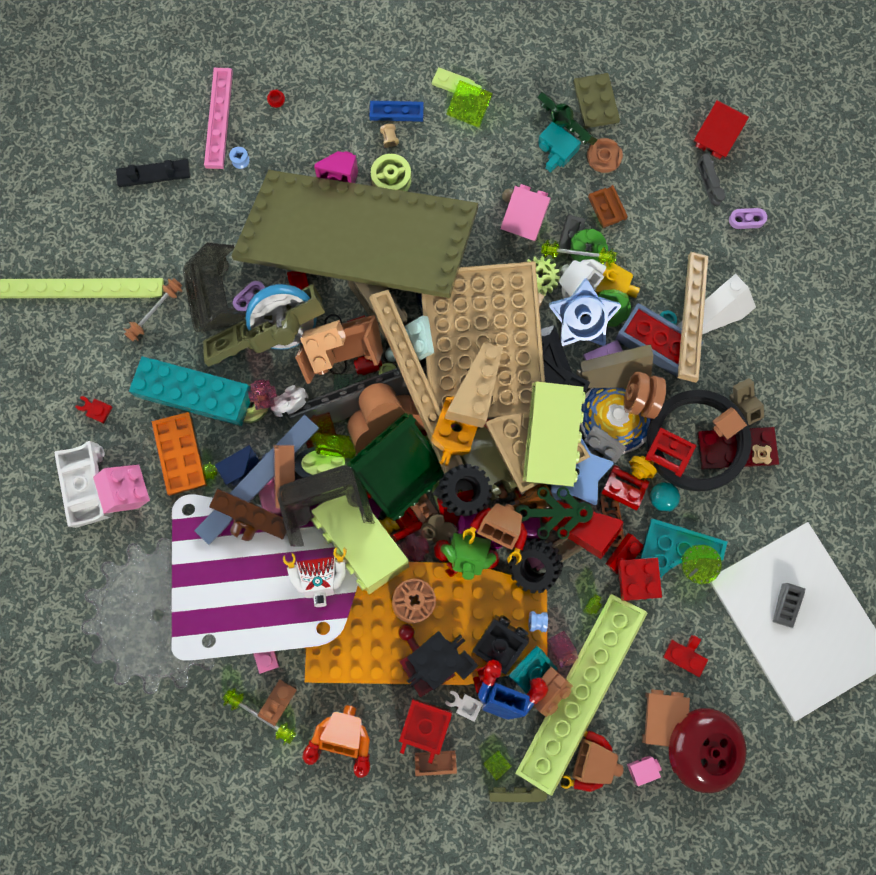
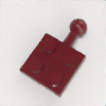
M408 624L402 625L398 631L399 637L407 641L414 652L419 648L414 638V628ZM407 657L399 661L408 678L416 673L414 666ZM452 674V675H451L447 680H445L443 683H445L446 681H448L449 679L453 678V677L456 676V675H455V674ZM422 679L414 685L419 697L433 690Z

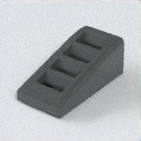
M790 583L782 584L773 618L774 623L790 628L794 627L804 598L805 588ZM789 591L795 592L796 595H795V596L790 595V594H788V592H789ZM786 599H790V600H793L794 603L791 604V603L785 602V600H786ZM783 606L791 608L792 611L783 610ZM783 614L789 616L790 619L787 620L781 618L780 615Z

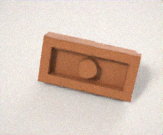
M426 494L419 498L420 500L416 505L410 506L423 524L428 522L432 515L438 514Z
M279 679L261 708L258 717L276 726L297 689Z

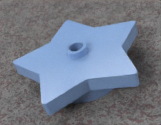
M587 278L582 281L571 297L549 303V307L561 321L560 341L562 346L579 340H588L602 346L606 345L607 323L621 308L619 302L598 297Z
M581 437V444L585 447L590 457L576 464V468L580 471L577 482L574 483V487L552 485L551 493L556 501L562 500L558 497L557 490L560 487H566L572 497L575 496L596 506L598 500V481L614 463L591 454ZM565 489L560 491V496L567 494Z

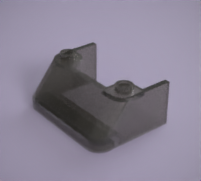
M207 242L184 265L183 275L195 332L204 333L232 327L246 316V311H237L232 307L228 308L222 276L229 268L226 256L234 250V245Z
M342 465L279 487L277 498L290 546H304L299 527L306 525L311 520L310 506L346 495L347 501L351 506L359 507L363 523L375 524L367 493L351 467Z

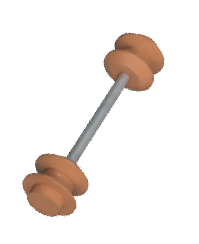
M167 279L169 284L167 286L162 285L165 292L164 296L139 324L129 322L131 327L129 329L124 328L126 331L124 335L131 341L135 339L139 341L138 335H144V330L141 326L168 296L177 298L176 292L183 291L181 289L182 285L176 279Z

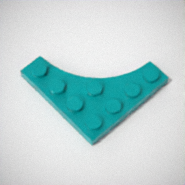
M652 518L650 519L640 559L658 558L661 580L670 569L685 561L693 559L723 561L728 541Z

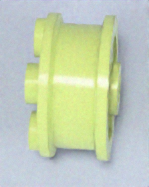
M385 154L377 158L371 167L372 186L408 191L411 186V168L407 160L397 154Z

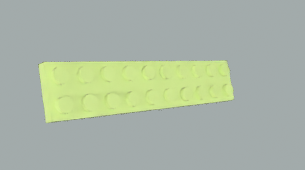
M612 594L609 596L566 677V680L573 685L570 695L557 704L558 709L555 713L544 718L515 774L547 794L553 795L648 614L645 610L627 601H621L620 598Z

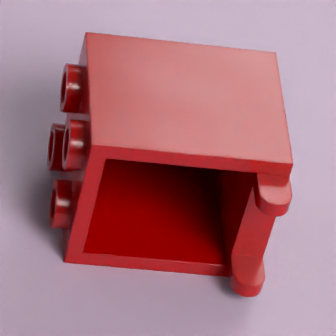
M413 698L399 742L403 743L400 753L404 754L407 744L431 752L428 763L432 764L435 754H440L452 711Z

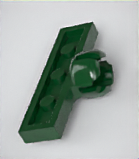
M540 93L537 98L542 101L540 105L547 111L551 109L552 122L559 127H566L572 133H578V139L585 145L587 142L591 145L595 144L598 139L573 118L574 114L571 107L562 103L557 104L547 94Z

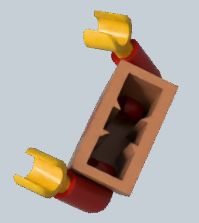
M495 504L493 508H486L478 512L470 524L471 528L464 531L462 539L464 540L466 535H471L472 538L469 544H472L475 539V531L477 530V534L511 550L515 548L514 552L508 556L507 561L509 563L512 556H515L517 559L515 565H517L522 559L520 550L523 551L527 538V531L522 523V515L515 512V508L510 504L505 506Z
M589 730L583 736L586 737V740H581L572 778L569 775L562 776V778H567L570 781L568 785L561 784V787L564 789L574 786V789L592 792L602 788L604 784H611L613 776L620 777L623 774V765L617 763L618 755L612 752V746L606 738Z

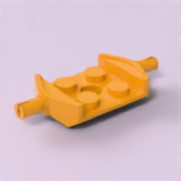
M446 397L431 439L433 444L443 451L440 464L443 465L445 461L444 466H448L452 455L469 454L478 428L445 419L446 412L454 397ZM458 424L462 430L455 432L452 430L451 425Z

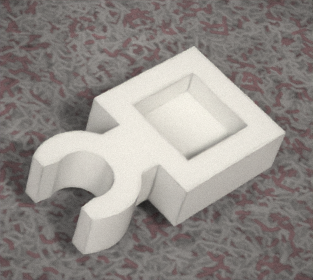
M450 691V694L455 696V701L453 703L445 701V704L450 707L457 706L456 713L475 722L483 704L466 694L461 699L455 691Z

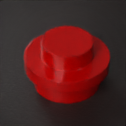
M279 90L270 91L267 96L268 104L274 108L281 107L285 102L284 94Z

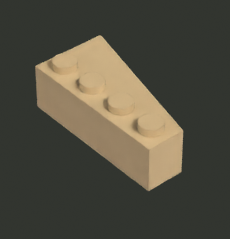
M483 343L450 404L445 419L480 428L484 427L488 417L503 347Z

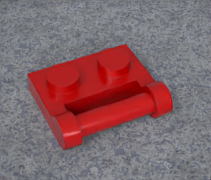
M660 428L645 456V460L653 461L675 472L676 476L681 477L697 445ZM658 449L680 460V465L678 466L656 455V450Z
M614 464L601 494L637 511L650 481L638 479L619 469L620 467ZM618 476L640 488L637 489L629 484H626L616 479L615 477Z

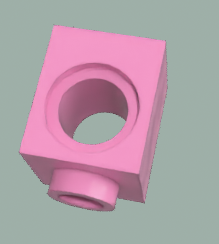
M652 756L644 757L641 759L642 761L637 760L627 764L634 784L637 786L661 778L659 773L661 771L660 764Z

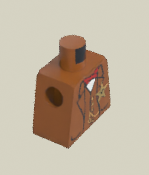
M539 483L520 493L518 488L515 487L513 492L516 498L506 503L514 508L520 504H525L530 509H548L551 506L544 499L538 497L537 490L540 487H546L548 490L549 488L546 484ZM542 489L540 491V496H546L547 491L545 489Z

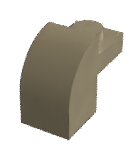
M748 378L734 385L733 394L729 395L730 401L741 410L748 425L764 418V404L755 397L754 382Z

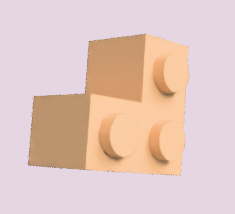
M340 320L306 330L300 338L314 373L333 368L336 359L332 349L344 345L346 339Z

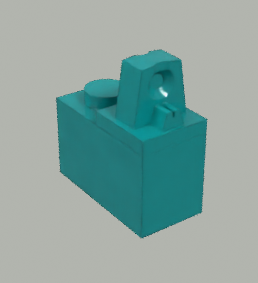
M551 122L540 134L538 140L540 149L550 153L548 156L550 160L546 163L545 169L551 173L557 166L564 167L579 151L581 144L578 139L562 127L557 126L554 122Z

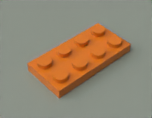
M186 412L151 421L167 495L170 496L207 486L191 413Z

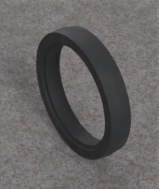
M689 390L676 394L666 400L658 416L655 419H651L647 431V450L649 451L666 416L676 408L696 403L711 406L724 413L732 407L747 426L736 433V454L731 465L723 473L704 479L692 478L684 474L678 477L675 475V472L653 462V466L665 480L681 489L697 492L714 490L735 479L746 465L751 452V431L744 414L728 398L712 391ZM657 449L655 454L666 459L663 452Z

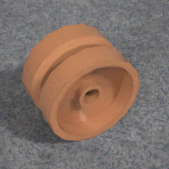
M635 372L631 376L624 396L625 412L633 415L640 413L642 417L655 419L661 411L665 400V379L658 376H651L649 378L646 373Z

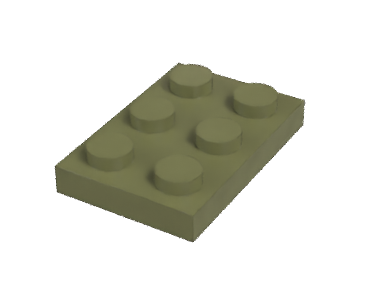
M608 73L575 78L573 80L585 129L620 122Z

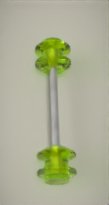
M546 240V243H543L541 248V254H544V258L551 255L552 259H555L559 252L599 257V262L601 264L608 262L609 267H611L612 263L616 262L617 252H614V248L606 251V248L603 247L600 253L597 254L559 249L557 241L550 244L549 240Z
M236 688L233 690L229 689L222 699L225 701L223 706L230 704L231 711L238 709L239 706L277 730L275 734L276 741L281 738L284 740V746L286 743L291 744L297 734L294 732L295 727L291 730L287 728L288 722L280 727L271 725L258 717L259 713L242 703L244 693L236 694Z

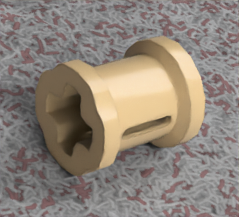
M385 124L380 127V132L384 138V147L386 148L399 144L394 124Z

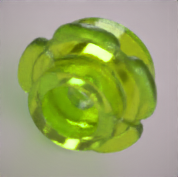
M208 461V464H203L205 479L214 480V476L217 475V469L215 464L211 465V462Z

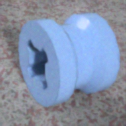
M235 147L230 151L229 156L234 167L243 169L248 166L249 156L243 147Z
M530 611L528 620L529 631L540 630L541 632H546L548 627L547 612L537 614L535 611Z

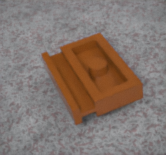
M614 185L589 194L588 198L602 228L616 224L621 220H627L628 216Z

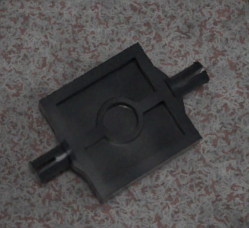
M439 631L407 657L414 666L416 673L406 681L408 683L413 681L410 684L413 687L422 679L435 690L465 664L457 651V648L465 642V639H461L462 636L459 635L450 642Z

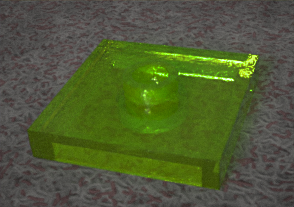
M459 80L446 115L479 128L493 93Z
M316 432L311 437L316 454L351 459L356 455L349 436Z

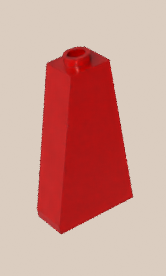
M557 501L563 508H572L569 504ZM582 509L580 516H585L587 511ZM593 512V516L588 522H579L570 531L568 539L602 559L622 531L624 522L617 518ZM542 517V522L546 524L552 517ZM564 517L553 529L557 531L559 527H564L572 517ZM565 529L560 531V534L563 536L567 533Z

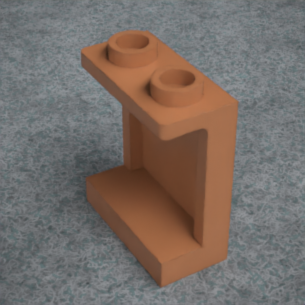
M651 689V693H646V723L642 743L669 746L677 723H681L687 717L686 714L689 713L690 698L684 697V693L671 692V696L663 695L664 691Z

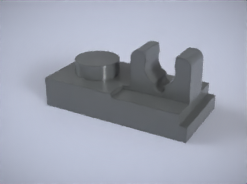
M570 214L566 216L558 249H571V239L577 232L583 230L586 219Z

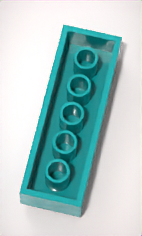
M141 356L129 392L137 398L242 426L254 390L248 384Z

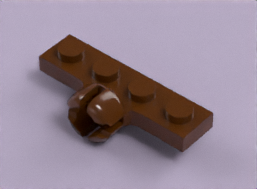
M221 489L216 490L209 508L234 519L230 529L233 536L238 537L242 527L246 530L241 538L244 541L252 540L257 530H262L280 539H284L292 522L287 518Z

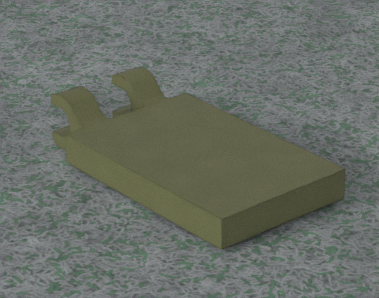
M486 427L478 429L469 454L460 455V458L464 465L471 464L472 467L476 465L479 467V471L484 470L486 472L484 476L485 478L488 476L490 478L488 485H492V489L489 490V493H492L490 500L493 501L498 499V495L501 494L500 489L496 486L497 484L502 482L508 494L515 491L517 485Z

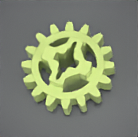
M535 256L533 261L536 263L538 293L546 296L547 291L551 294L553 288H557V282L560 279V276L557 275H559L560 271L555 269L556 263L550 264L551 259L544 261V257L541 256L540 260H537Z

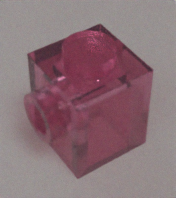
M565 631L547 640L549 649L560 667L569 666L578 659L577 651Z

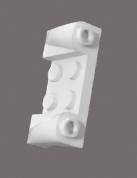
M88 441L82 446L73 449L55 451L68 527L77 528L113 517V512L103 513L93 478L99 473L98 462H102L105 455L103 447Z

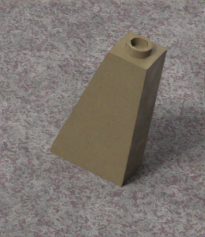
M645 345L581 361L580 369H577L576 375L590 382L588 388H627L628 382L635 372L646 373L649 378L651 377L653 365L651 345Z

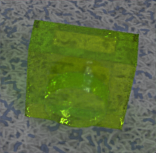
M596 593L593 594L583 612L587 615L596 614L602 606L600 603L602 597Z
M499 750L483 763L496 781L512 767Z

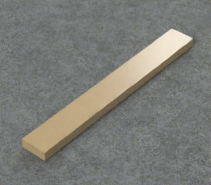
M690 252L688 255L677 378L696 383L699 380L708 256Z

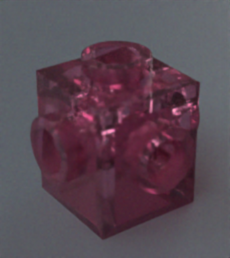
M260 379L250 384L251 391H248L250 403L254 402L256 410L275 406L274 397H277L275 386H271L269 380Z
M415 533L410 534L404 538L405 541L397 544L408 561H421L425 559L424 555L429 553V543L425 537L423 538L422 534L418 536Z

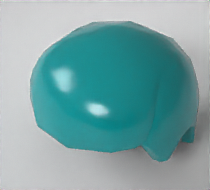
M668 482L658 483L652 488L650 493L651 504L659 511L670 512L679 505L681 498L679 490Z

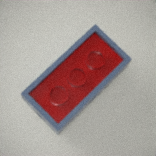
M637 303L615 340H618L619 343L629 349L651 345L653 363L678 377L682 329L640 303Z

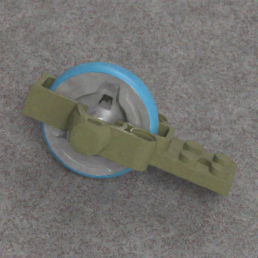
M286 284L272 285L260 290L250 300L243 315V321L203 341L204 362L208 367L218 364L223 359L234 356L247 347L254 349L256 353H261L270 348L282 350L302 344L300 338L303 332L315 328L317 317L325 313L322 297L313 284L302 290Z

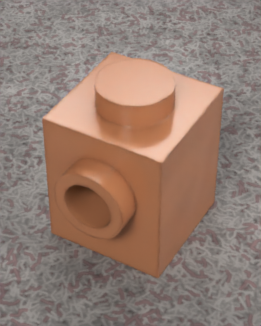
M732 407L712 421L715 425L713 430L719 437L724 436L727 440L747 426Z

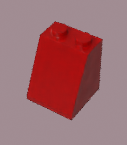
M716 100L694 139L695 147L702 151H705V149L711 151V156L719 160L721 158L725 159L749 116Z

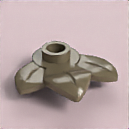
M441 514L432 515L429 521L421 526L422 537L429 541L432 540L434 544L438 540H447L451 545L449 537L458 532V528L451 522H445L444 516Z

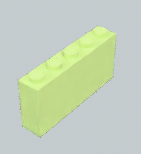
M537 381L532 383L523 471L524 482L574 487L578 477L575 468L580 457L577 448L582 437L579 428L584 418V413L581 412L582 404H584L586 394L583 392L584 387Z
M352 485L311 510L313 515L311 520L317 529H322L325 541L328 544L332 543L335 548L337 547L339 555L344 554V547L347 549V553L343 558L346 562L345 567L350 575L354 573L357 577L356 583L362 591L366 590L368 594H371L409 568V561Z

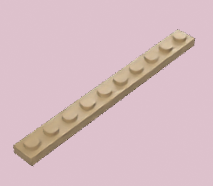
M389 290L372 294L369 299L440 463L443 451L437 448L431 441L441 413ZM452 455L448 466H444V461L441 467L445 473L458 465H462L463 462L460 455Z

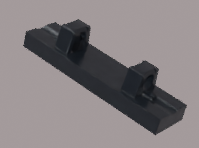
M188 159L164 160L161 163L139 166L128 165V167L116 169L118 187L191 178Z

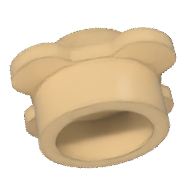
M756 444L752 447V461L754 463H771L770 452L772 449L770 446L761 447Z

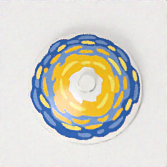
M591 388L586 393L585 402L581 408V412L584 413L582 424L580 423V430L583 436L586 438L595 425L627 447L623 454L630 453L642 446L647 440V431L651 419L642 417L640 413L633 415L625 412L624 396L626 388Z

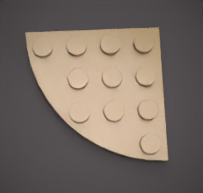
M529 414L504 415L487 421L485 425L519 492L522 493L539 484L523 481ZM581 442L578 443L577 451L580 453L578 463L590 456Z

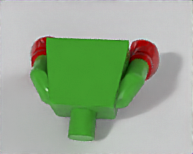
M454 533L451 545L447 540H438L434 546L435 556L440 561L452 563L453 570L462 572V577L467 580L473 579L474 575H481L483 569L495 568L499 563L498 551L489 549L490 539L475 537L474 542L469 544L472 536L466 535L463 540V534Z

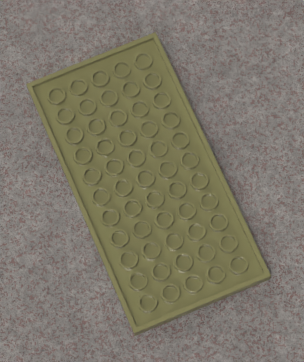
M268 170L231 256L233 260L450 298L478 211V203Z

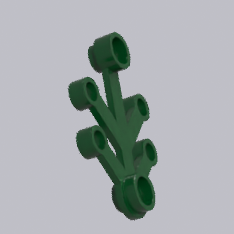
M540 487L537 490V495L539 498L544 499L553 509H530L525 504H520L515 508V512L519 514L523 509L527 511L526 516L522 517V521H526L530 517H552L544 526L538 528L537 535L541 539H547L550 531L564 517L572 518L564 527L561 526L557 529V535L561 539L568 538L570 531L579 522H588L593 516L592 507L584 502L578 503L570 495L566 487L558 488L557 495L559 498L565 499L572 508H563L550 495L546 487ZM542 489H545L547 491V494L544 497L540 496V491ZM562 489L567 491L565 496H560ZM582 509L587 511L585 516H580ZM542 529L547 531L545 536H540ZM562 529L567 531L565 536H560Z

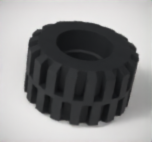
M462 464L445 472L443 478L439 481L441 485L437 488V492H440L438 498L443 501L441 504L443 508L447 507V511L454 513L456 516H468L482 511L484 506H487L489 503L488 498L492 496V493H489L492 485H488L490 478L489 476L485 478L484 474L486 472L484 470L479 471V467L476 465L472 467L471 464ZM459 479L469 481L473 487V497L469 502L462 501L456 494L455 487Z
M533 538L531 541L528 539L525 541L523 551L520 550L522 559L517 565H515L517 562L516 557L512 556L509 565H511L509 573H513L511 576L512 580H516V585L518 587L521 585L523 587L522 590L527 591L529 589L530 593L534 594L537 590L539 593H543L545 589L549 590L559 578L563 567V562H561L562 555L557 554L559 549L557 547L553 548V543L549 542L547 544L545 539L540 541L537 538ZM527 558L539 559L544 564L546 572L536 573L528 567Z

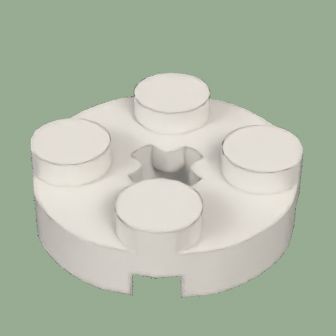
M295 385L289 386L283 394L275 396L270 400L271 409L278 417H282L281 413L285 412L288 415L292 414L305 405V398L308 399V394L304 388H296Z

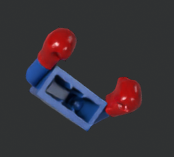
M491 660L484 667L483 683L478 696L483 704V711L509 720L525 717L533 705L537 704L547 695L549 689L542 678L530 680L531 689L527 695L494 683L496 678L500 677L502 667L499 661Z

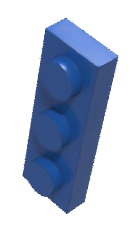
M370 101L369 117L373 121L423 122L424 102Z

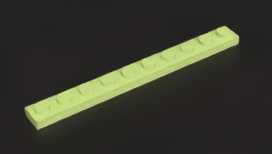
M0 279V298H162L164 279Z

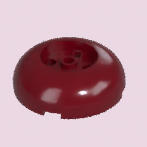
M711 708L693 710L686 714L687 717L681 723H677L672 732L669 742L670 764L673 772L676 773L682 781L681 783L686 787L700 793H717L730 787L741 775L747 756L745 738L738 724L727 714ZM705 758L706 760L705 766H702L701 759Z

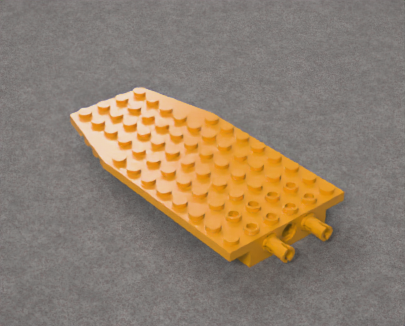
M409 562V568L371 594H368L366 590L362 591L357 586L346 624L340 635L327 644L304 648L306 649L305 683L411 684V682L408 683L406 681L409 678L399 662L413 653L407 641L402 640L398 634L399 628L402 625L408 624L414 628V638L419 647L438 631L450 642L461 635V639L464 638L465 642L457 648L458 654L460 655L465 650L479 666L464 680L455 672L456 676L441 685L474 684L473 678L478 676L477 669L485 667L487 662L473 653L472 650L495 615L507 617L511 621L510 625L516 629L521 627L528 633L529 643L505 675L501 672L500 677L510 675L536 646L547 655V631L535 630L531 632L528 628L530 611H535L537 614L547 612V590L545 589L543 593H539L537 590L535 594L530 593L529 589L524 591L521 585L519 587L516 585V580H512V575L491 569H483L481 575H474L473 579L467 580L462 577V572H458L450 577L445 572V570L449 569L447 563ZM409 579H420L427 582L433 588L436 596V606L432 614L424 621L416 624L401 621L394 614L392 608V596L396 588L403 581ZM417 596L409 597L411 606L414 604L419 605ZM320 622L316 627L318 634L326 635L330 631V625L327 622Z

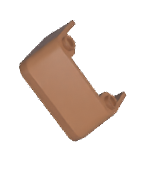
M371 315L342 323L346 339L344 345L332 349L336 359L334 363L364 355L365 359L373 361L374 366L378 365L383 348L376 317ZM302 344L295 358L306 383L309 384L315 374L323 375L329 370L314 373Z

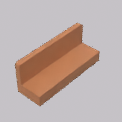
M273 445L275 507L295 505L294 445Z

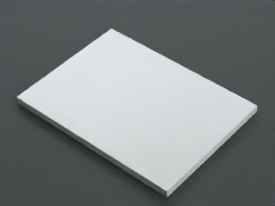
M808 522L714 575V578L712 576L708 579L793 721L799 720L876 674V628ZM783 583H790L806 589L793 628L773 622ZM789 591V592H788V594H790V595H793V596L796 595L795 592H792V591ZM786 599V600H785V602H788V603H791V604L794 603L793 600H790V599ZM783 606V610L792 611L791 608ZM783 614L780 615L781 618L787 620L790 619L789 616Z

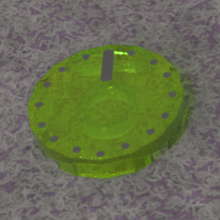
M703 544L693 545L683 554L681 568L685 577L690 581L698 584H707L715 580L720 574L722 567L721 557L711 546Z

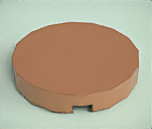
M608 138L598 139L594 145L589 146L587 151L589 165L601 173H609L617 169L623 158L621 147L619 148L614 140Z

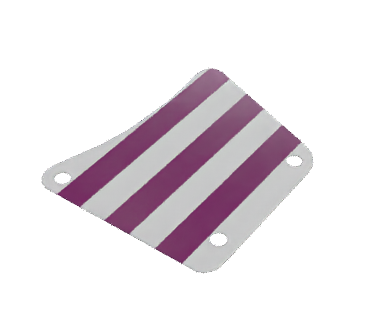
M188 494L182 496L174 503L172 508V652L175 657L180 660H200L314 647L327 644L340 635L346 624L358 586L356 583L357 577L354 573L350 575L346 569V575L340 587L335 589V594L326 596L327 605L315 607L314 598H306L305 594L298 592L291 583L287 571L288 565L283 562L284 555L286 561L290 562L293 560L291 553L295 555L294 565H297L296 561L335 557L333 554L335 547L332 543L328 544L322 535L324 532L321 528L317 529L311 520L313 518L311 510L324 502L304 503V509L280 515L292 521L284 539H280L262 530H257L252 540H241L246 529L242 527L239 536H233L230 532L233 520L210 545L194 530L214 510L209 508L213 498ZM362 498L378 519L381 512L379 506L372 498L368 500ZM186 504H192L195 507V512L190 516L182 513V508ZM320 622H327L330 625V631L326 635H320L316 630ZM208 634H212L216 638V643L210 648L202 645L203 637Z

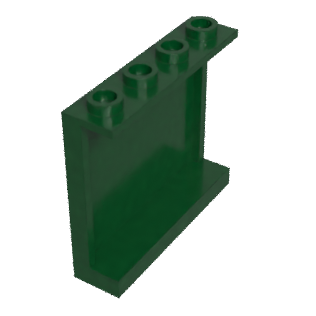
M407 413L401 415L346 463V466L386 517L393 521L400 519L410 506L416 505L420 500L419 498L425 493L430 492L434 488L433 485L440 481L444 475L434 449L415 425L416 419L413 415Z

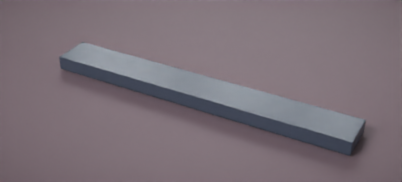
M304 414L276 445H294L295 455L320 428ZM274 447L230 494L251 502L274 477ZM213 510L194 531L210 545L234 519Z

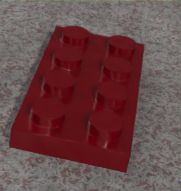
M775 427L750 428L752 438L751 452L744 467L779 465ZM714 430L698 431L701 469L728 468L737 450L736 434L727 440L724 436L719 437ZM756 444L761 447L770 446L772 449L770 452L771 463H754L752 461V447Z

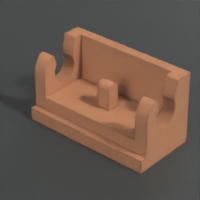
M455 750L440 751L439 755L435 754L432 764L428 763L431 752L415 753V776L457 774Z

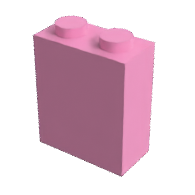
M520 184V187L515 186L500 229L536 241L551 198L547 197L548 193L538 190L535 193L530 191L531 187Z

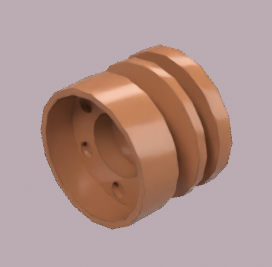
M420 579L403 581L396 588L392 596L394 614L406 623L416 624L424 621L432 614L436 606V596L433 588L427 582ZM417 596L419 605L414 604L411 606L409 597Z

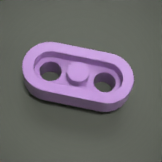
M760 208L736 209L729 217L730 225L736 229L760 228L767 221L766 212ZM753 217H757L759 221H755ZM735 218H739L741 222H737Z
M253 281L233 299L235 310L244 314L250 300L255 295L254 291L262 290L265 286L259 281ZM242 302L247 303L245 307H241L240 304Z

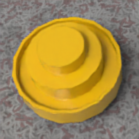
M633 456L629 461L633 471L632 474L638 479L653 478L657 473V469L653 466L654 463L645 460V456Z

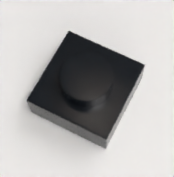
M465 650L459 655L465 664L456 671L463 680L479 666Z

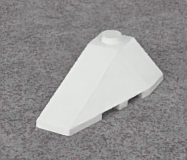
M736 274L705 300L702 334L739 321L756 308L749 287ZM682 321L677 325V326L680 327L681 329H682Z

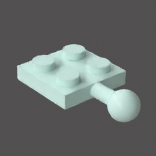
M421 316L404 326L419 361L434 353L428 316ZM388 348L385 352V357L388 361L395 362L391 348Z

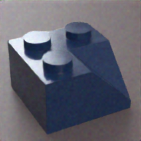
M248 445L215 464L225 484L233 490L260 462V459L252 447Z

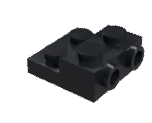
M495 615L472 652L486 662L491 660L499 661L502 673L506 675L529 643V637L527 636V631L523 628L517 627L516 629L510 625L511 621L507 617Z

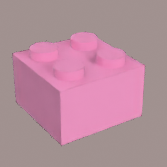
M139 465L104 468L93 477L104 514L138 509L150 501Z

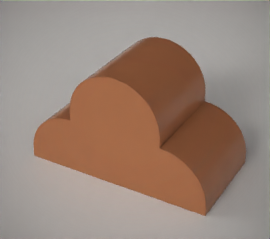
M384 383L372 384L362 391L359 397L360 410L350 417L347 424V429L357 454L404 413L413 415L416 419L415 425L420 431L425 429L412 397L409 395L397 396L393 388Z

